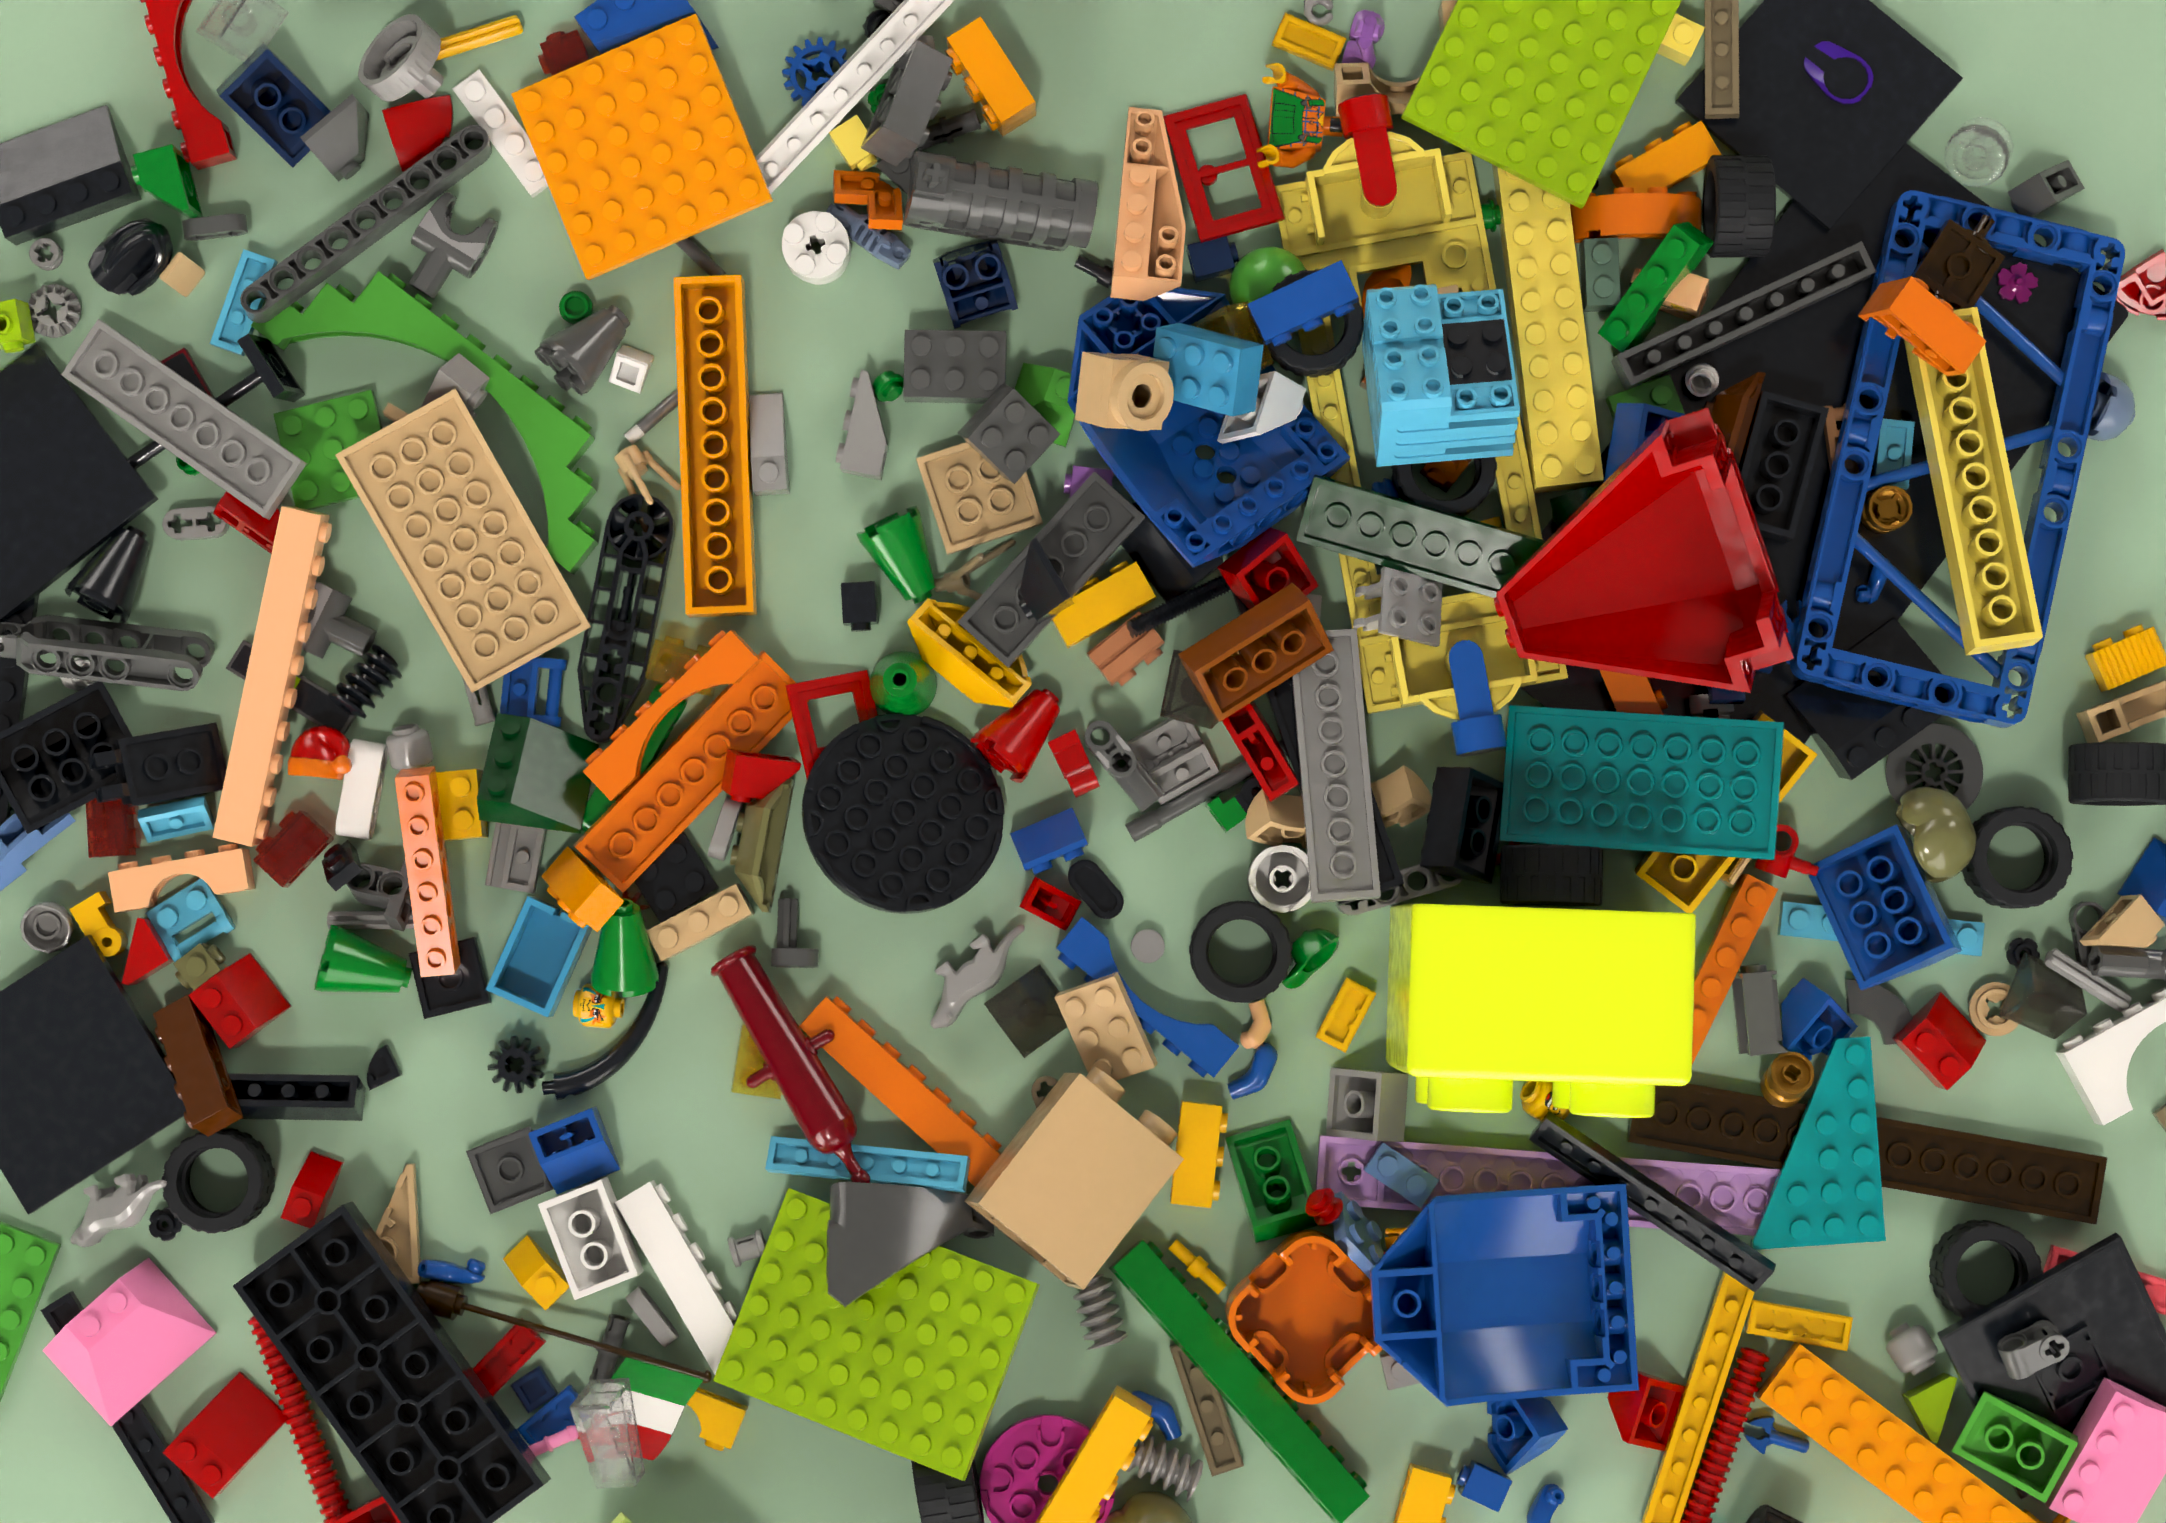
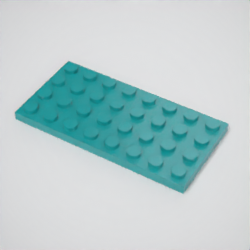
M1509 705L1500 841L1775 860L1785 723Z

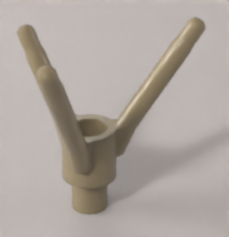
M1011 539L986 555L979 553L957 571L945 573L942 578L935 579L936 587L934 590L936 592L947 590L949 593L957 591L960 595L978 600L983 594L970 589V573L1007 551L1016 544V541Z

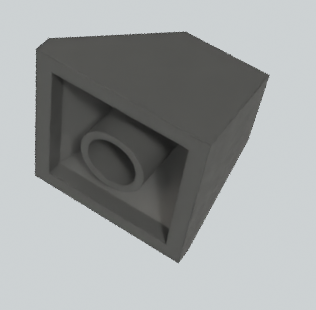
M352 94L300 137L338 181L354 176L361 168L359 164L365 160L369 113Z

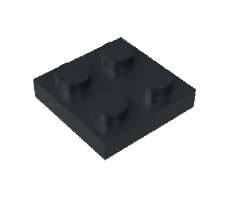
M684 831L634 881L660 923L675 916L719 888Z

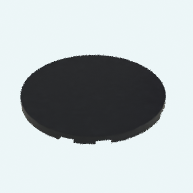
M890 713L878 715L848 727L837 735L821 752L808 775L802 799L803 829L810 852L824 875L844 894L863 905L880 911L900 914L922 913L944 907L956 901L971 890L988 871L999 850L1003 835V797L991 770V765L982 752L966 736L953 727L926 716Z

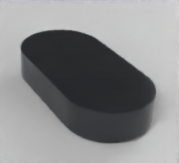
M1080 860L1075 862L1068 872V881L1071 887L1096 916L1103 919L1116 917L1124 905L1121 892L1093 861Z

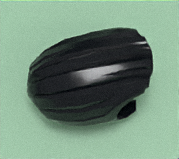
M147 218L134 220L123 225L102 241L93 252L88 263L93 279L107 291L118 295L129 293L134 296L142 293L157 281L160 274L170 263L173 245L169 232L164 225Z

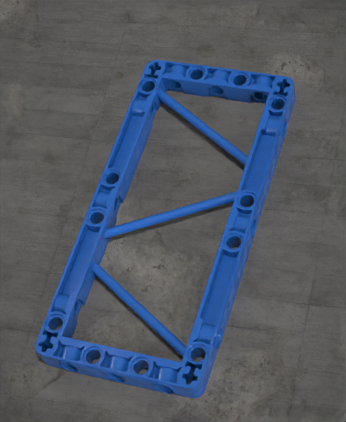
M1909 190L1904 192L1891 207L1870 297L1881 283L1911 277L1916 269L1918 257L1922 259L1929 248L1922 242L1924 232L1938 234L1945 221L1949 219L1965 229L1972 230L1968 225V219H1975L1979 222L1982 215H1987L1990 217L1989 219L1992 218L1995 221L1985 236V239L1992 248L2012 252L2014 257L2053 265L2057 263L2078 268V272H2081L2074 308H2077L2073 328L2067 335L2061 368L1982 296H1980L1974 306L1978 308V312L2057 384L2048 425L2004 438L2006 451L2045 440L2039 468L2042 469L2038 490L2033 494L2024 535V544L2043 638L2033 646L2003 650L2002 655L1998 656L1997 661L1988 652L1971 655L1994 677L1992 686L1832 648L1855 548L1964 649L1960 626L1858 533L1867 491L1930 473L1928 461L1926 460L1870 477L1901 337L1897 335L1894 340L1885 335L1888 328L1872 317H1869L1867 322L1864 321L1803 594L1802 610L1792 650L1794 659L1790 660V669L1801 680L1822 684L1836 690L1969 722L2007 728L2021 722L2028 711L2112 326L2113 310L2125 259V248L2115 238L2091 233L2083 229L1950 197ZM1905 204L1910 205V211L1914 212L1907 222H1903L1907 218L1908 208L1905 207ZM2034 234H2039L2045 239L2046 247H2040L2035 243ZM1895 235L1904 236L1908 240L1909 247L1903 248L1899 246L1895 241ZM2106 258L2111 259L2108 263L2104 265ZM2093 282H2098L2104 287L2105 295H2099L2094 291ZM1860 395H1866L1872 399V409H1866L1860 404ZM2059 442L2065 443L2069 447V457L2059 453ZM1845 460H1853L1858 464V474H1852L1846 470ZM2045 507H2049L2055 511V522H2051L2045 518ZM1810 622H1816L1822 627L1823 635L1821 638H1816L1810 634L1808 630ZM1811 647H1817L1810 655V662L1815 664V666L1808 670L1807 663L1803 662L1802 659L1810 654ZM2010 670H2015L2020 674V686H2015L2009 681L2008 673ZM1869 671H1876L1880 674L1882 678L1880 687H1875L1869 682ZM1936 687H1942L1947 691L1948 700L1946 703L1936 699ZM2009 704L2008 710L2013 712V715L2007 717V711L2002 710V707Z

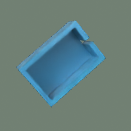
M1183 323L1156 327L1153 357L1169 362L1168 374L1173 383L1174 401L1232 417L1256 410L1264 344Z
M527 896L486 990L545 1017H553L592 928L589 925L581 928L568 917L567 912L562 911L559 916L560 908L535 897Z

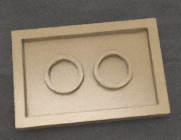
M1118 972L1059 992L1054 997L1088 1073L1093 1067H1097L1117 1081L1155 1068L1158 1064Z

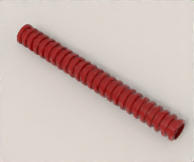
M253 1316L247 1322L249 1325H253L252 1335H256L258 1338L255 1343L256 1345L260 1344L261 1350H259L260 1355L264 1354L265 1357L263 1364L269 1367L266 1371L267 1375H272L271 1385L275 1384L277 1388L274 1390V1393L280 1396L278 1404H283L282 1414H286L288 1417L285 1422L287 1425H291L292 1429L289 1430L290 1435L294 1434L295 1439L293 1443L299 1446L297 1454H302L303 1459L300 1462L302 1465H306L305 1474L310 1475L311 1479L308 1480V1483L314 1486L312 1493L313 1495L317 1494L316 1504H321L322 1509L319 1512L321 1515H325L324 1523H332L351 1512L352 1509L347 1507V1504L350 1503L349 1499H344L343 1495L346 1491L340 1488L341 1479L336 1478L338 1470L332 1467L334 1460L329 1459L330 1449H325L324 1445L327 1441L321 1438L323 1431L317 1427L319 1420H314L313 1415L316 1412L314 1409H310L311 1399L307 1400L305 1396L308 1394V1391L306 1389L303 1390V1384Z
M1749 1347L1740 1348L1742 1356L1736 1359V1362L1739 1363L1738 1367L1733 1368L1734 1378L1730 1377L1729 1382L1732 1383L1731 1387H1727L1725 1390L1728 1393L1727 1398L1723 1397L1722 1399L1724 1406L1723 1408L1719 1407L1718 1410L1721 1415L1719 1418H1715L1717 1426L1716 1428L1712 1427L1711 1432L1714 1434L1712 1438H1708L1710 1446L1704 1449V1452L1707 1454L1705 1458H1701L1700 1462L1703 1465L1702 1468L1697 1469L1699 1477L1694 1478L1693 1482L1696 1485L1695 1488L1690 1490L1692 1496L1687 1499L1689 1505L1687 1508H1684L1683 1513L1685 1516L1681 1518L1680 1523H1712L1713 1519L1710 1515L1716 1512L1714 1504L1720 1501V1498L1717 1496L1718 1493L1723 1492L1722 1482L1726 1483L1727 1478L1724 1477L1725 1473H1729L1731 1470L1728 1465L1729 1462L1733 1463L1734 1458L1731 1456L1733 1452L1736 1453L1738 1450L1735 1445L1736 1442L1740 1443L1741 1438L1739 1434L1745 1430L1742 1425L1744 1422H1748L1749 1418L1746 1417V1414L1751 1412L1750 1403L1755 1402L1756 1399L1753 1397V1394L1759 1391L1757 1383L1762 1382L1761 1372L1766 1371L1764 1363L1770 1360L1767 1354Z

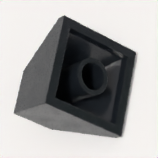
M1037 538L1030 541L1020 593L1024 599L1018 603L1028 620L1035 617L1040 624L1073 605L1074 602Z

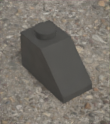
M2066 160L2036 174L2007 193L2011 198V205L2017 214L2034 217L2085 188L2069 160Z

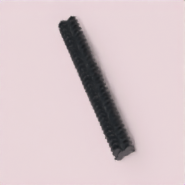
M1223 576L1215 577V579H1211L1208 583L1205 582L1201 586H1197V588L1194 587L1190 591H1186L1183 595L1180 594L1176 598H1172L1169 602L1166 601L1162 605H1158L1155 609L1151 608V610H1147L1144 614L1141 613L1137 617L1130 619V621L1127 620L1126 625L1130 636L1134 638V635L1137 637L1141 633L1144 634L1145 631L1148 632V630H1152L1156 626L1159 627L1162 623L1169 622V619L1173 620L1176 616L1183 615V612L1187 613L1190 609L1197 608V605L1201 606V604H1205L1208 600L1212 601L1215 597L1218 598L1219 595L1226 594L1231 588Z

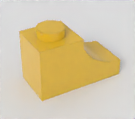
M698 1387L687 1405L693 1409L700 1421L701 1432L699 1437L706 1439L704 1444L715 1450L723 1451L725 1447L731 1449L748 1406Z

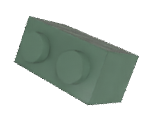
M1618 237L1584 239L1579 245L1583 312L1613 311L1621 300Z

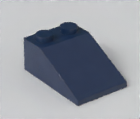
M264 43L216 89L219 97L292 168L310 151L300 137L331 112Z

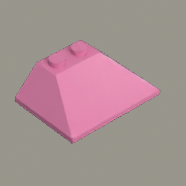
M147 1258L115 1281L67 1323L43 1349V1352L112 1427L216 1334V1331L153 1261Z

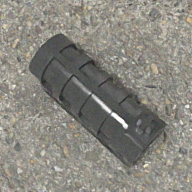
M916 151L912 156L911 177L903 225L989 241L997 240V242L1049 251H1064L1068 246L1080 248L1088 246L1097 207V181L1074 178L1072 181L1057 179L1055 174L1041 172L1039 175L1023 173L1022 168L1010 166L1006 169L990 167L989 163L974 161L973 164L958 162L956 157Z

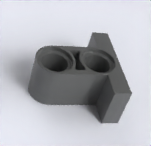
M405 859L400 871L361 863L363 871L346 883L354 898L362 904L386 909L384 917L391 929L404 931L412 911ZM370 880L365 887H358L362 881ZM402 887L397 894L389 895L394 888Z

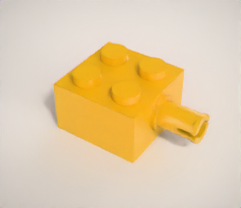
M467 769L436 772L445 841L488 837L487 821L479 820L477 795L483 770Z

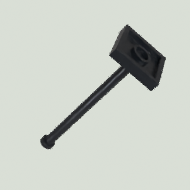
M247 334L237 342L252 363L255 372L222 393L215 400L228 407L261 383L266 385L273 398L296 402L305 394L271 341L267 338ZM152 441L130 456L128 460L137 469L166 448L156 441Z

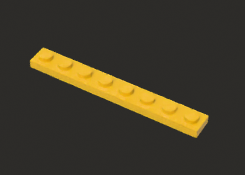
M1724 1271L1641 1523H1680L1755 1293Z

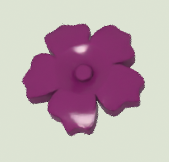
M2019 262L2016 265H2012L2009 270L2002 268L2000 273L1997 274L1998 284L2003 286L1998 291L2002 299L2011 301L2015 297L2019 304L2028 302L2029 297L2032 295L2029 289L2038 287V278L2034 277L2032 272L2026 274L2027 264Z

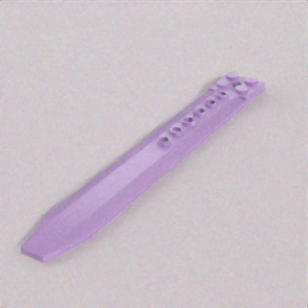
M1319 1135L1315 1190L1330 1188L1334 1195L1341 1191L1350 1201H1356L1360 1207L1422 1211L1434 1196L1595 1185L1548 1152L1407 1141H1371ZM1381 1142L1439 1179V1182L1422 1208H1419L1363 1170ZM1618 1157L1729 1233L1738 1235H1755L1762 1218V1212L1768 1204L1771 1196L1770 1193L1780 1169ZM1348 1162H1355V1167L1361 1169L1360 1175H1355L1353 1181H1347V1175L1342 1174V1168L1347 1167ZM1628 1207L1629 1227L1660 1229Z

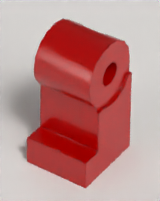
M1075 729L1048 742L1075 798L1100 787Z

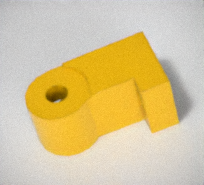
M100 891L69 910L84 935H92L105 957L116 956L126 949L128 938L122 929L115 926L104 908L112 903L106 891Z

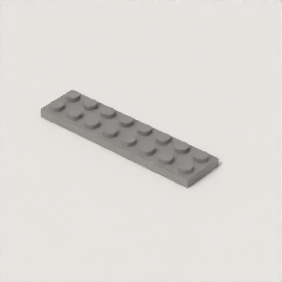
M99 319L61 374L268 520H270L307 464Z
M1357 628L1327 630L1325 633L1334 651L1292 676L1311 903L1377 899L1381 897Z

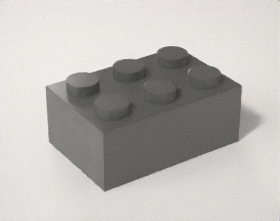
M917 40L894 64L861 149L897 166L905 158L910 159L917 147L922 148L930 133V130L926 129L929 119H934L941 106V101L937 100L940 91H944L952 78L953 73L949 72L953 59Z
M905 330L903 390L905 402L984 404L1003 383L1006 384V331Z

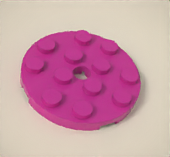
M1053 1414L1031 1416L1017 1421L1005 1429L991 1444L981 1468V1500L991 1523H1035L1053 1491L1045 1492L1039 1488L1038 1481L1040 1477L1052 1475L1056 1477L1059 1483L1090 1429L1074 1419ZM1115 1490L1108 1501L1103 1498L1101 1499L1099 1505L1102 1507L1095 1523H1104L1113 1506Z

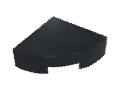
M388 1045L380 1048L371 1059L367 1073L369 1090L402 1075Z

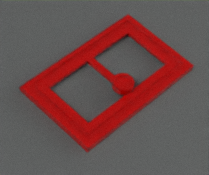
M1246 94L1163 116L1200 243L1280 222L1285 219L1269 166L1265 168L1258 167V162L1266 160V156L1263 152L1256 151L1263 146ZM1234 117L1246 159L1217 167L1203 165L1198 170L1186 130ZM1249 166L1261 208L1213 220L1203 185H1213L1220 173Z
M867 670L785 685L807 779L814 763L825 749V747H817L807 704L808 700L852 692L859 723L878 716L870 691V680Z

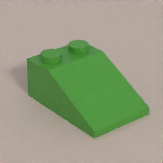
M1984 1391L1957 1439L1952 1452L2046 1503L2078 1445V1436L2043 1417Z

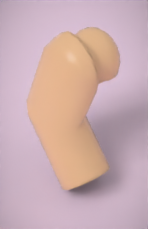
M1264 999L1248 1004L1253 1023L1248 1031L1242 1032L1240 1036L1241 1045L1246 1049H1257L1263 1045L1272 1029Z

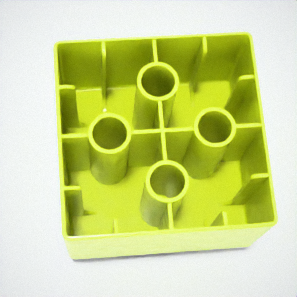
M1417 903L1392 905L1390 908L1386 1062L1391 1067L1416 1077L1415 1101L1427 1104L1428 1108L1432 1110L1507 1113L1512 1110L1513 1080L1552 1082L1553 1107L1569 1109L1571 1114L1595 1117L1650 1118L1655 1113V1085L1685 1086L1692 1077L1696 915L1694 913Z

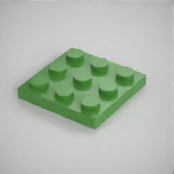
M363 391L273 414L280 445L307 463L291 487L295 507L311 510L360 498L335 454L382 429L374 391Z

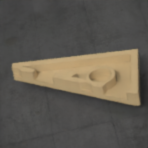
M414 1163L405 1165L396 1183V1189L390 1203L386 1207L375 1233L412 1284H417L422 1281V1277L418 1275V1266L421 1258L416 1167Z

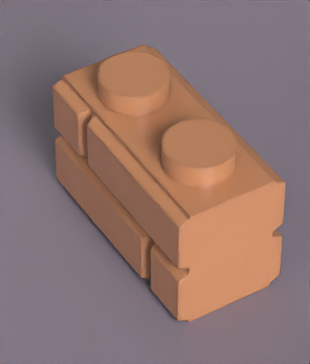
M1138 611L1130 619H1133V617H1137V615H1140L1141 612ZM1126 621L1091 649L1087 656L1111 686L1118 682L1122 687L1137 675L1134 670L1135 667L1143 661L1149 665L1163 654L1160 647L1165 642L1154 628L1148 630V632L1145 631L1144 634L1137 635V637L1134 635V638H1132L1127 629Z

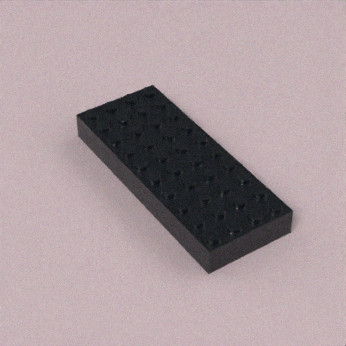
M353 1201L341 1205L233 1285L401 1523H493L551 1480V1477Z

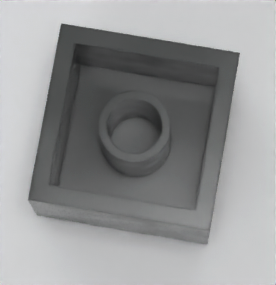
M1004 383L958 432L1003 478L1014 484L1060 435L1014 388Z

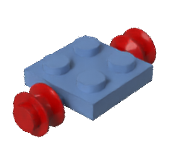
M1330 1188L1315 1190L1307 1199L1306 1213L1314 1217L1315 1223L1319 1226L1333 1224L1335 1243L1370 1279V1270L1386 1253V1251L1383 1252L1381 1247L1383 1235L1380 1227L1375 1221H1369L1363 1215L1358 1203L1354 1200L1350 1201L1341 1191L1334 1195Z

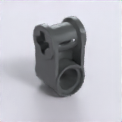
M2048 1320L2037 1321L2025 1329L2006 1335L1997 1343V1349L2008 1376L2016 1380L2027 1378L2047 1366L2062 1361L2068 1355L2070 1349L2068 1340L2058 1332L2054 1323ZM2044 1329L2048 1335L2045 1336L2041 1330ZM2052 1347V1349H2053L2056 1353L2053 1354V1353L2050 1351L2049 1348Z

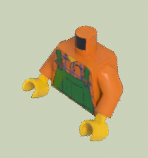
M1266 64L1265 67L1273 71V77H1262V82L1264 84H1276L1278 87L1273 86L1271 93L1267 145L1256 150L1257 152H1263L1266 156V160L1258 162V167L1265 168L1273 165L1276 167L1295 168L1314 158L1315 154L1321 151L1323 136H1343L1340 117L1324 116L1326 100L1321 98L1319 92L1302 79L1286 72L1282 64Z

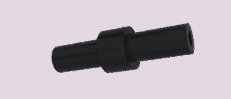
M1082 255L1078 257L1074 265L1075 268L1097 279L1096 282L1104 287L1109 288L1111 286L1112 267L1106 264L1103 267Z

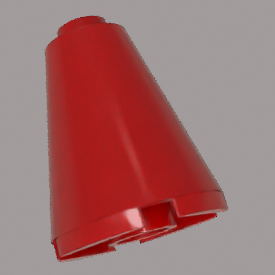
M1045 688L1042 691L1034 689L1012 708L1007 709L975 733L970 741L971 743L978 742L975 747L982 752L995 770L1000 773L1004 769L1013 773L1009 779L1021 783L1028 776L1060 712V708L1057 705L1059 699Z

